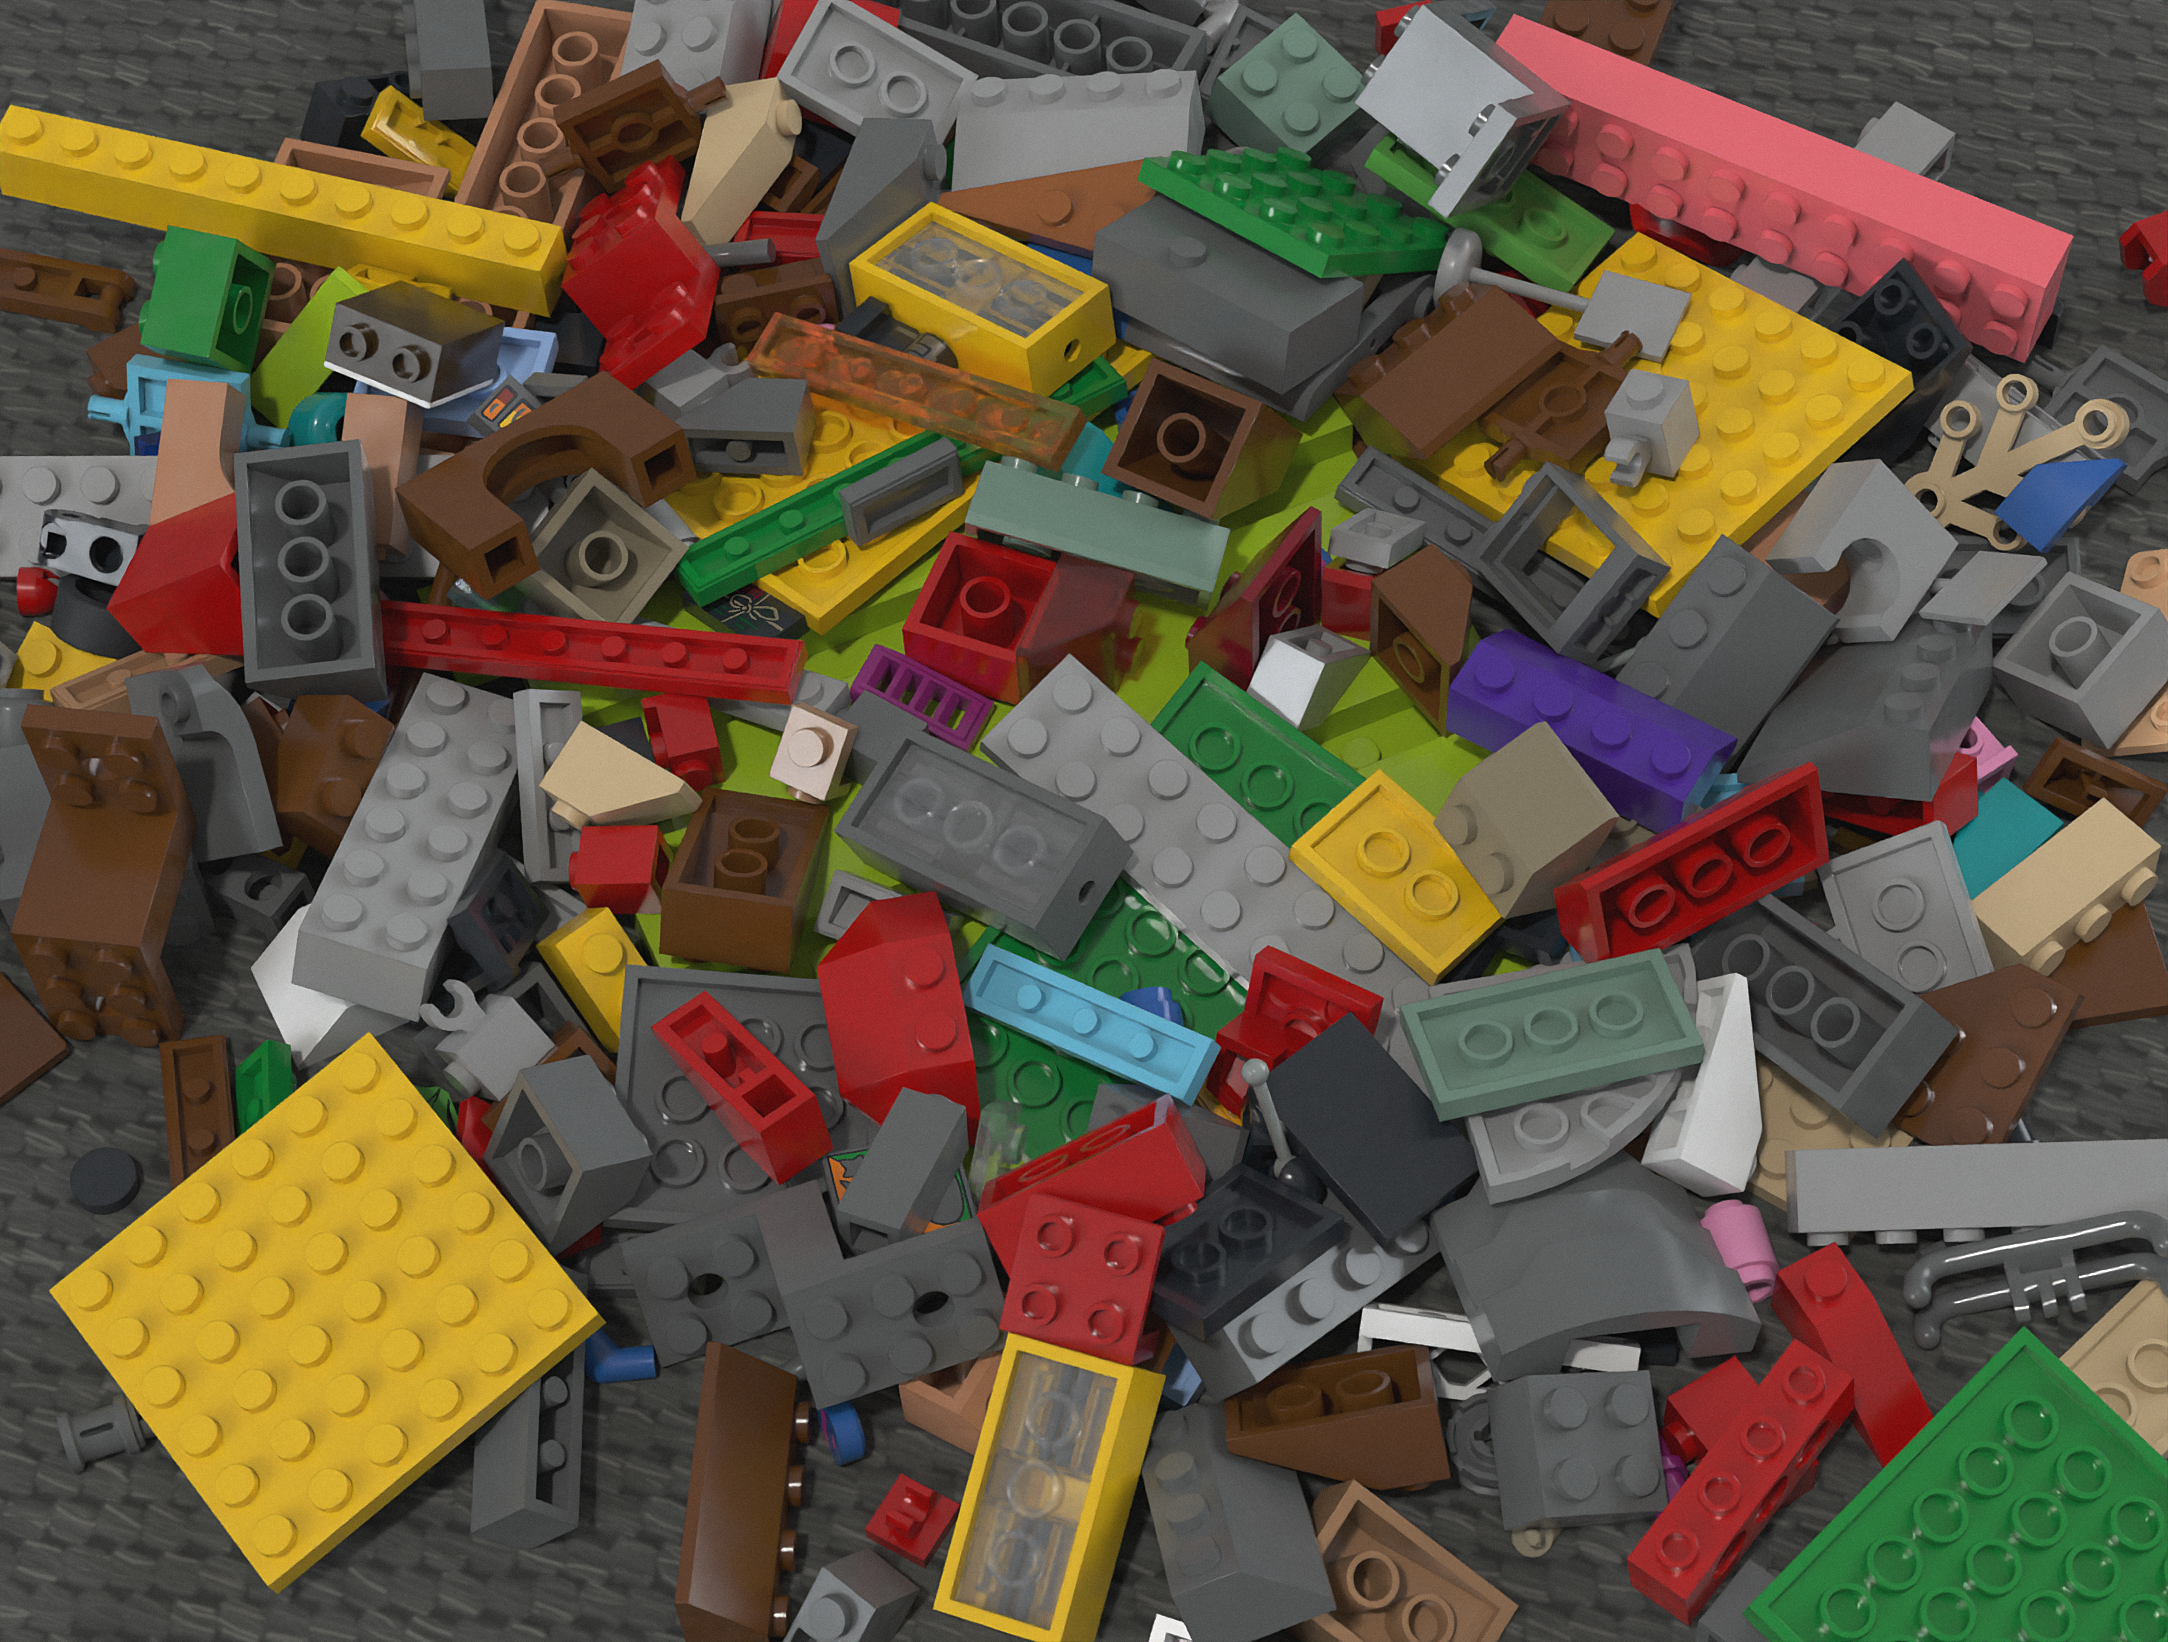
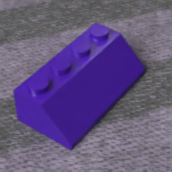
M1509 628L1480 640L1449 687L1446 730L1491 752H1497L1534 724L1546 721L1618 814L1634 820L1638 824L1657 833L1665 831L1695 813L1735 749L1738 738L1574 659L1557 654L1553 649Z

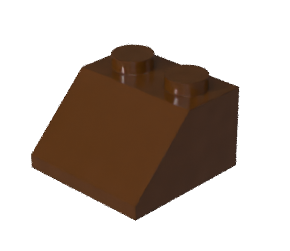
M1432 543L1371 580L1369 651H1371V656L1440 733L1445 738H1448L1454 734L1446 730L1449 687L1468 660L1469 637L1472 627L1471 603L1474 585L1465 567L1457 560L1450 561Z
M298 695L266 776V783L278 827L333 860L394 735V724L350 695Z

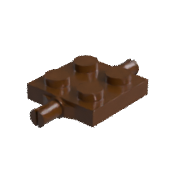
M659 59L654 60L554 107L553 112L556 125L568 139L569 146L545 158H540L541 170L548 181L552 182L556 178L581 168L595 176L608 194H611L626 187L627 185L624 181L627 176L648 160H652L656 165L670 154L678 162L697 154L705 124L700 118L699 112L729 100L727 88L724 82L721 81L720 76H717L715 79L688 91L673 80Z
M1628 330L1623 331L1603 352L1580 350L1559 340L1563 348L1480 415L1477 418L1480 432L1504 444L1493 456L1484 462L1487 473L1493 479L1497 478L1499 482H1503L1521 462L1530 459L1542 464L1548 461L1577 474L1611 441L1604 412L1628 375L1623 366L1643 349L1640 339L1634 333L1630 334Z

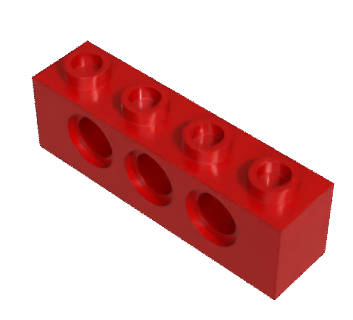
M1794 1339L1628 1556L1627 1565L1631 1586L1690 1626L1854 1409V1377L1797 1339Z

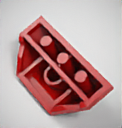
M936 891L870 901L817 966V975L840 1098L881 1128L903 1087L927 1095H941L953 1103L966 1106L969 1148L984 1146L975 1060L950 931Z

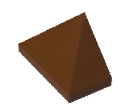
M2058 736L2022 786L2026 794L2078 817L2104 797L2141 829L2168 792L2166 784Z

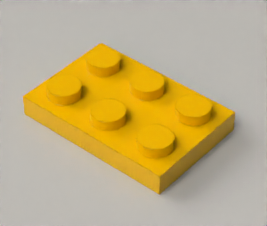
M1379 768L1291 846L1288 859L1429 985L1434 986L1507 919L1503 918L1435 827L1433 822L1436 818Z

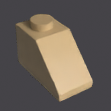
M583 721L579 723L539 784V787L556 802L551 812L579 831H582V826H588L589 823L593 826L648 825L695 812L703 801L684 780Z

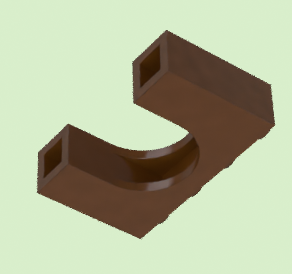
M603 370L394 490L411 538L484 599L489 600L540 570L524 519L507 507L527 489L553 478L581 475L590 468H593L605 479L615 484L639 504L647 508L696 480L698 477L683 428Z

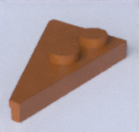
M1140 159L941 193L937 204L995 232L1093 259L1095 232L1161 193L1137 181L1144 160Z

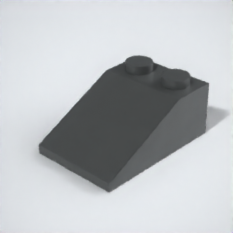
M863 118L815 239L824 272L830 274L832 278L839 323L857 308L849 262L928 203L934 202L937 204L941 193L951 192L952 190L949 188L946 177V150L942 144L937 143L932 120Z

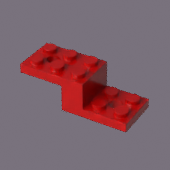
M672 154L656 165L652 160L639 165L625 179L624 183L627 186L609 198L606 193H602L591 200L579 213L581 219L578 229L572 236L574 239L573 246L565 259L568 263L561 287L607 340L604 353L599 359L601 364L598 373L603 370L630 390H634L706 339L721 270L676 216L686 171Z

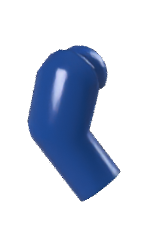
M599 1328L585 1342L584 1374L591 1381L599 1384L657 1378L656 1350L654 1345L619 1348Z

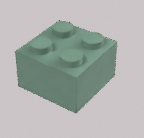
M1298 13L1293 14L1216 79L1203 112L1239 147H1249L1266 153H1277L1279 147L1292 148L1309 155L1312 158L1311 166L1315 165L1362 125L1368 115L1365 110L1355 103L1365 89V86L1361 83L1362 75Z

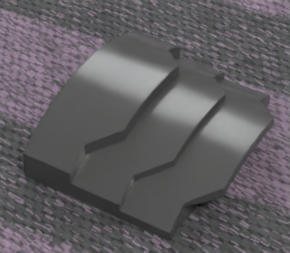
M1623 1149L1589 1171L1560 1185L1525 1197L1495 1204H1489L1480 1175L1467 1197L1431 1212L1429 1224L1493 1382L1514 1380L1526 1375L1559 1374L1572 1338L1674 1327L1689 1359L1752 1351L1761 1329L1762 1323L1738 1271L1726 1267L1710 1230L1702 1227L1685 1188L1670 1179L1656 1176Z

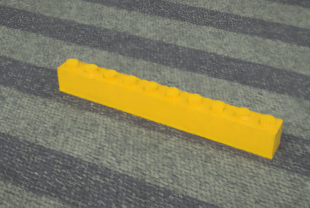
M14 105L9 106L0 122V188L3 195L167 231V227L170 225L235 238L257 252L332 269L340 266L347 271L358 263L415 276V282L434 283L452 288V296L546 317L551 316L563 290L561 283L568 262L565 260L567 252L562 227L558 225Z

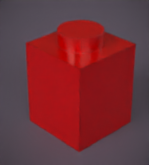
M658 825L582 826L579 851H573L569 859L570 885L573 890L579 892L587 908L608 907L612 914H661L662 886L673 863L674 855Z

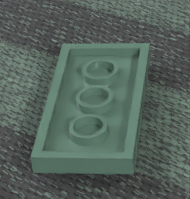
M1660 948L1400 1006L1401 1027L1440 1122L1703 1062L1704 1043Z

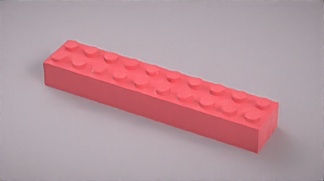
M1514 14L1496 41V44L1572 103L1530 163L1542 167L1551 174L1562 175L1594 188L1605 196L1616 197L1631 204L1638 203L1645 210L1650 211L1659 218L1673 220L1705 233L1716 241L1727 242L1759 255L1770 263L1781 264L1811 276L1822 284L1838 287L1860 297L1904 257L1911 262L1969 341L1985 347L1992 353L2005 355L2023 363L2026 362L2053 311L2074 236Z

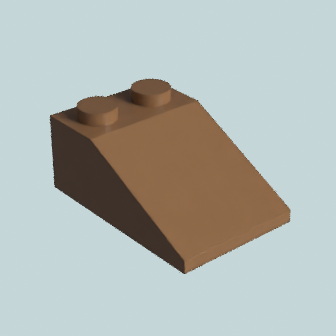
M1353 1479L1323 1488L1309 1509L1337 1609L1287 1627L1285 1630L1303 1642H1497L1519 1605Z

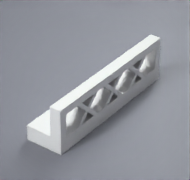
M1370 1301L1363 1306L1357 1352L1371 1350L1373 1337L1434 1346L1429 1352L1434 1378L1436 1379L1438 1397L1465 1401L1474 1394L1484 1393L1492 1389L1480 1386L1491 1378L1488 1368L1468 1383L1461 1384L1448 1382L1433 1362L1435 1357L1449 1348L1476 1352L1486 1365L1467 1315ZM1607 1335L1572 1338L1562 1364L1571 1367L1564 1372L1560 1370L1559 1374L1580 1373L1584 1369L1606 1372L1637 1371L1641 1349L1639 1342L1635 1339ZM1506 1380L1498 1382L1500 1383V1385H1503L1505 1383H1508L1509 1381Z

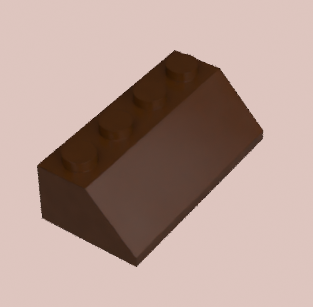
M707 1342L674 1603L686 1642H775L776 1637H786L791 1625V1596L781 1595L783 1572H795L797 1568L799 1534L798 1530L788 1529L791 1507H803L806 1469L805 1465H796L798 1443L809 1444L811 1441L813 1405L812 1402H802L796 1375L721 1342Z

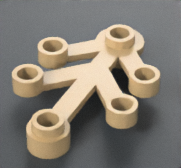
M2010 374L2004 377L1997 386L1996 397L2000 407L1976 467L1955 476L1967 439L1973 437L1981 428V412L1972 403L1962 400L1952 401L1943 408L1940 415V424L1944 433L1929 471L1914 475L1905 483V486L1919 501L1926 491L1932 490L1935 492L1938 503L1936 508L1930 513L1945 529L1953 524L1987 537L1990 544L1998 550L2017 551L2027 543L2021 535L2017 533V537L2012 543L2004 544L1999 538V529L2005 522L2000 517L1963 501L1987 490L2007 497L2024 478L2019 475L2032 470L2036 464H2046L2085 445L2101 451L2112 450L2118 447L2126 439L2129 432L2130 423L2126 411L2119 404L2109 400L2094 399L2088 401L2077 411L2074 422L2011 450L2025 413L2034 407L2039 393L2036 383L2029 377L2020 374ZM2022 382L2027 390L2026 397L2020 404L2013 405L2008 398L2009 389L2013 384ZM1965 408L1970 414V423L1964 430L1957 431L1952 424L1953 415L1959 409ZM2103 412L2108 419V426L2102 434L2095 436L2089 430V420L2094 414ZM2086 507L2070 526L2075 525L2082 520L2086 512Z

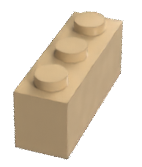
M2103 797L1971 901L1994 971L2021 963L2048 976L2061 963L2066 950L2080 939L2084 942H2089L2096 938L2108 925L2115 911L2125 903H2129L2131 906L2138 904L2152 891L2158 880L2155 870L2162 846Z

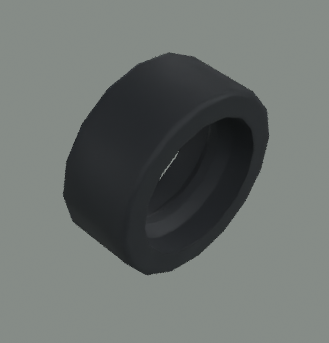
M73 573L60 578L50 629L60 640L74 648L113 659H122L143 650L106 609L117 586Z

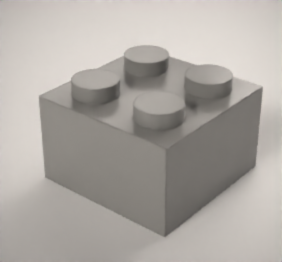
M2068 571L1993 658V672L2015 705L2033 717L2109 750L2168 681V622L2159 608Z

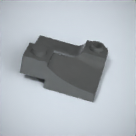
M205 661L124 678L131 714L153 716L159 719L198 823L191 847L197 863L259 853L283 846L250 725L232 695L207 672L204 667Z

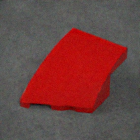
M1267 945L1255 955L1244 1011L1216 1034L1215 1042L1221 1049L1209 1071L1206 1088L1227 1111L1233 1112L1241 1119L1240 1106L1249 1086L1243 1080L1241 1074L1245 1062L1250 1059H1260L1267 1064L1270 1072L1350 1011L1374 1037L1384 997Z

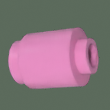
M1725 1200L1712 1205L1705 1211L1704 1218L1700 1220L1702 1227L1710 1230L1726 1267L1738 1271L1752 1304L1765 1300L1773 1293L1776 1273L1780 1268L1760 1210L1756 1206L1743 1204L1740 1200Z

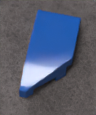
M2118 458L2036 464L1994 513L2039 552L2047 554L2087 505L2094 507L2128 465Z

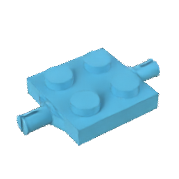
M135 354L126 364L128 391L125 399L119 400L94 394L88 404V411H90L88 413L89 419L117 423L124 427L125 435L130 444V456H158L168 378L228 383L246 396L239 453L251 452L254 448L269 450L286 448L290 445V438H288L290 435L289 429L256 424L251 411L250 374Z

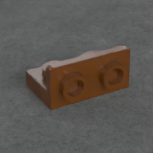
M820 257L720 277L718 280L712 312L720 345L730 342L735 345L813 329L818 324L839 323L832 278L830 274L824 272Z

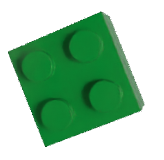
M168 225L165 240L158 244L153 257V272L156 278L151 299L144 303L139 316V332L142 335L140 344L169 360L251 375L277 264L238 239Z

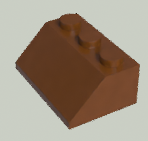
M1461 282L1448 289L1439 297L1438 303L1440 306L1426 318L1412 320L1398 329L1392 337L1395 343L1379 356L1371 355L1356 363L1347 373L1349 380L1336 389L1333 394L1367 447L1372 445L1384 454L1427 460L1563 348L1557 337L1497 285Z

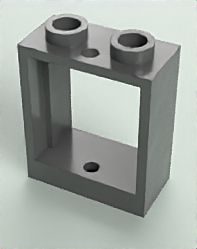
M1548 461L1525 482L1521 494L1502 518L1486 531L1482 543L1469 558L1473 565L1557 654L1590 666L1595 663L1671 570V567L1581 475ZM1575 504L1616 547L1562 613L1522 569Z

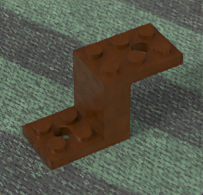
M27 704L21 728L51 796V801L12 924L11 937L53 1028L58 1029L63 1035L76 1040H91L95 1037L96 1033L118 1035L126 1042L140 1047L156 1046L159 1040H180L185 1018L161 962L160 955L198 823L159 719L153 716Z

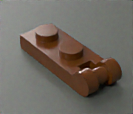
M0 248V310L84 325L93 331L109 334L116 332L122 319L119 311L122 302L128 303L136 289V282L129 274L114 268ZM87 292L100 294L98 299L85 297Z

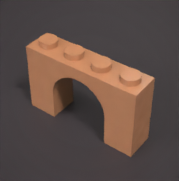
M168 378L149 525H154L235 492L233 454L239 453L246 396L230 384ZM347 393L342 441L360 439L373 474L378 563H385L386 554L407 555L409 530L394 489L416 477L424 410L417 404L397 396Z

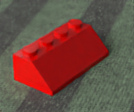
M1810 761L1779 770L1555 887L1553 893L1561 934L1587 964L1656 948L1663 950L1830 862L1818 769Z

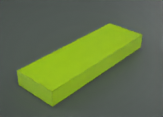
M340 266L329 275L250 376L251 405L280 429H288V421L293 409L302 399L317 393L334 372V370L324 367L336 303L369 291Z

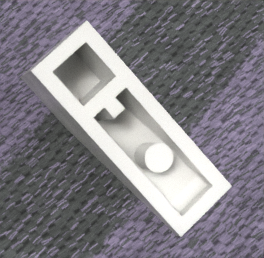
M1732 973L1697 981L1698 995L1695 1026L1704 1043L1703 1062L1686 1066L1676 1089L1655 1117L1641 1165L1703 1197L1744 1192L1746 1183L1756 1168V1149L1762 1133L1747 978L1738 973Z

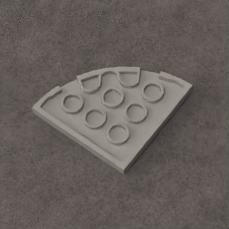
M1689 943L1671 945L1661 950L1695 1024L1698 993L1695 965ZM1581 960L1428 986V999L1587 963ZM1686 1066L1463 1116L1489 1204L1525 1197L1560 1185L1589 1171L1616 1154L1637 1137L1662 1110L1676 1089Z

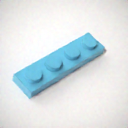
M988 943L962 994L964 1007L967 1010L1158 1094L1166 1095L1169 1093L1172 1100L1190 1108L1221 1049L1211 1038Z

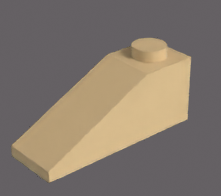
M777 77L726 85L730 99L708 108L681 217V222L701 246L729 243L791 161L796 135L802 129V116L796 101L790 100Z

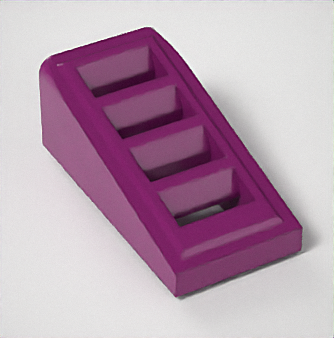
M875 644L850 688L851 706L862 692L867 690L928 723L931 736L969 754L995 709L994 701L902 653L879 644ZM889 684L887 690L885 691V693H883L882 691L885 685ZM907 691L914 693L909 705L901 702ZM932 700L940 702L932 718L925 715ZM955 709L965 711L955 730L946 726Z

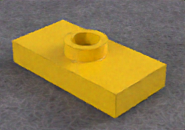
M391 85L380 92L361 134V137L390 158L450 169L451 179L443 196L452 199L456 198L476 147L439 120L424 121L423 109Z

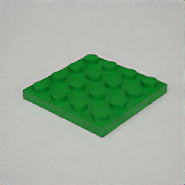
M1279 147L1277 153H1266L1257 149L1244 148L1242 154L1235 155L1221 150L1209 149L1206 156H1196L1188 152L1174 150L1171 152L1170 157L1144 158L1137 181L1320 278L1438 270L1444 249L1450 238L1447 236L1448 228L1445 225L1423 217H1415L1413 219L1400 212L1402 209L1400 202L1380 194L1371 193L1367 195L1355 189L1357 181L1352 177L1332 170H1324L1322 172L1310 165L1312 158L1309 155L1287 147Z

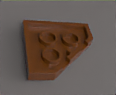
M2021 963L1918 995L1919 998L1931 1006L1958 1029L1959 1032L1890 1121L1891 1124L1932 1146L2008 1143L2085 998L2080 993Z

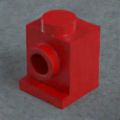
M664 693L641 699L656 765L665 770L670 769L672 774L684 780L695 792L701 791L704 787L726 782L720 748L707 697Z

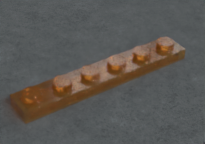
M778 312L774 313L746 359L749 367L756 375L772 379L808 380L809 390L812 393L1000 454L1026 460L1059 472L1088 422L1079 407Z

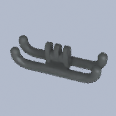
M2121 1211L1946 1247L1927 1253L1915 1261L1904 1276V1299L1909 1306L1920 1308L1914 1317L1913 1339L1918 1347L1931 1350L1940 1343V1327L1949 1319L2012 1305L2018 1324L2032 1321L2030 1303L2038 1301L2042 1303L2045 1318L2059 1316L2056 1298L2067 1296L2073 1313L2085 1311L2087 1306L2083 1291L2135 1280L2157 1282L2163 1294L2168 1297V1220L2156 1213L2147 1211ZM2127 1238H2142L2150 1241L2154 1251L2157 1253H2129L2076 1264L2073 1250ZM2004 1264L2007 1279L1953 1289L1931 1298V1285L1942 1277Z

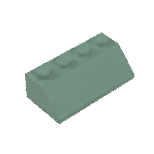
M1002 456L1000 464L986 460L965 519V535L1068 565V571L1208 610L1230 529L1218 526L1220 519L1212 521L1186 509L1183 510L1182 515L1158 509L1160 502L1158 499L1135 491H1123L1122 498L1097 492L1099 483L1075 474L1063 473L1061 481L1037 475V465L1019 458Z

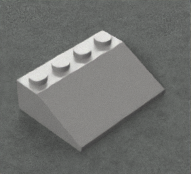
M1159 69L1151 73L1117 74L1106 71L1087 76L1060 77L1054 74H1045L1036 78L1001 79L998 77H986L978 81H966L956 120L951 191L1123 163L1147 157H1170L1171 152L1174 150L1200 156L1205 134V122L1197 71ZM1002 234L1014 241H1026L1023 239Z

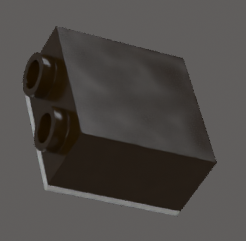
M400 280L336 303L324 367L431 409L492 384L505 321Z

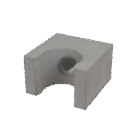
M1880 459L1829 465L1765 561L1780 575L1827 572L1837 565L1842 555L1847 562L1850 573V591L1844 607L1835 615L1841 620L1833 629V632L1844 643L1894 641L1959 543Z

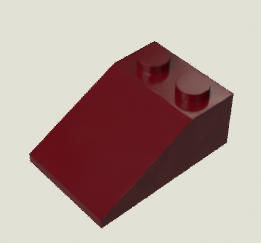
M1310 506L1262 548L1242 573L1236 571L1228 578L1221 591L1219 603L1208 617L1204 615L1198 617L1187 634L1185 648L1188 650L1189 675L1199 662L1203 661L1240 689L1247 692L1270 635L1312 625H1320L1322 511Z

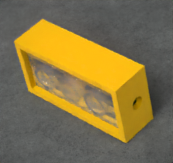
M934 202L928 203L849 262L857 307L869 296L888 304L892 318L918 330L920 334L927 332L942 339L954 353L959 370L1034 407L1116 343L1108 284Z
M1008 1332L935 1599L934 1610L1035 1642H1095L1166 1375Z

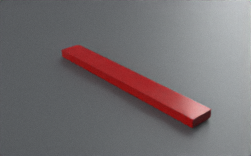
M381 600L386 665L792 705L808 657V651L803 640Z

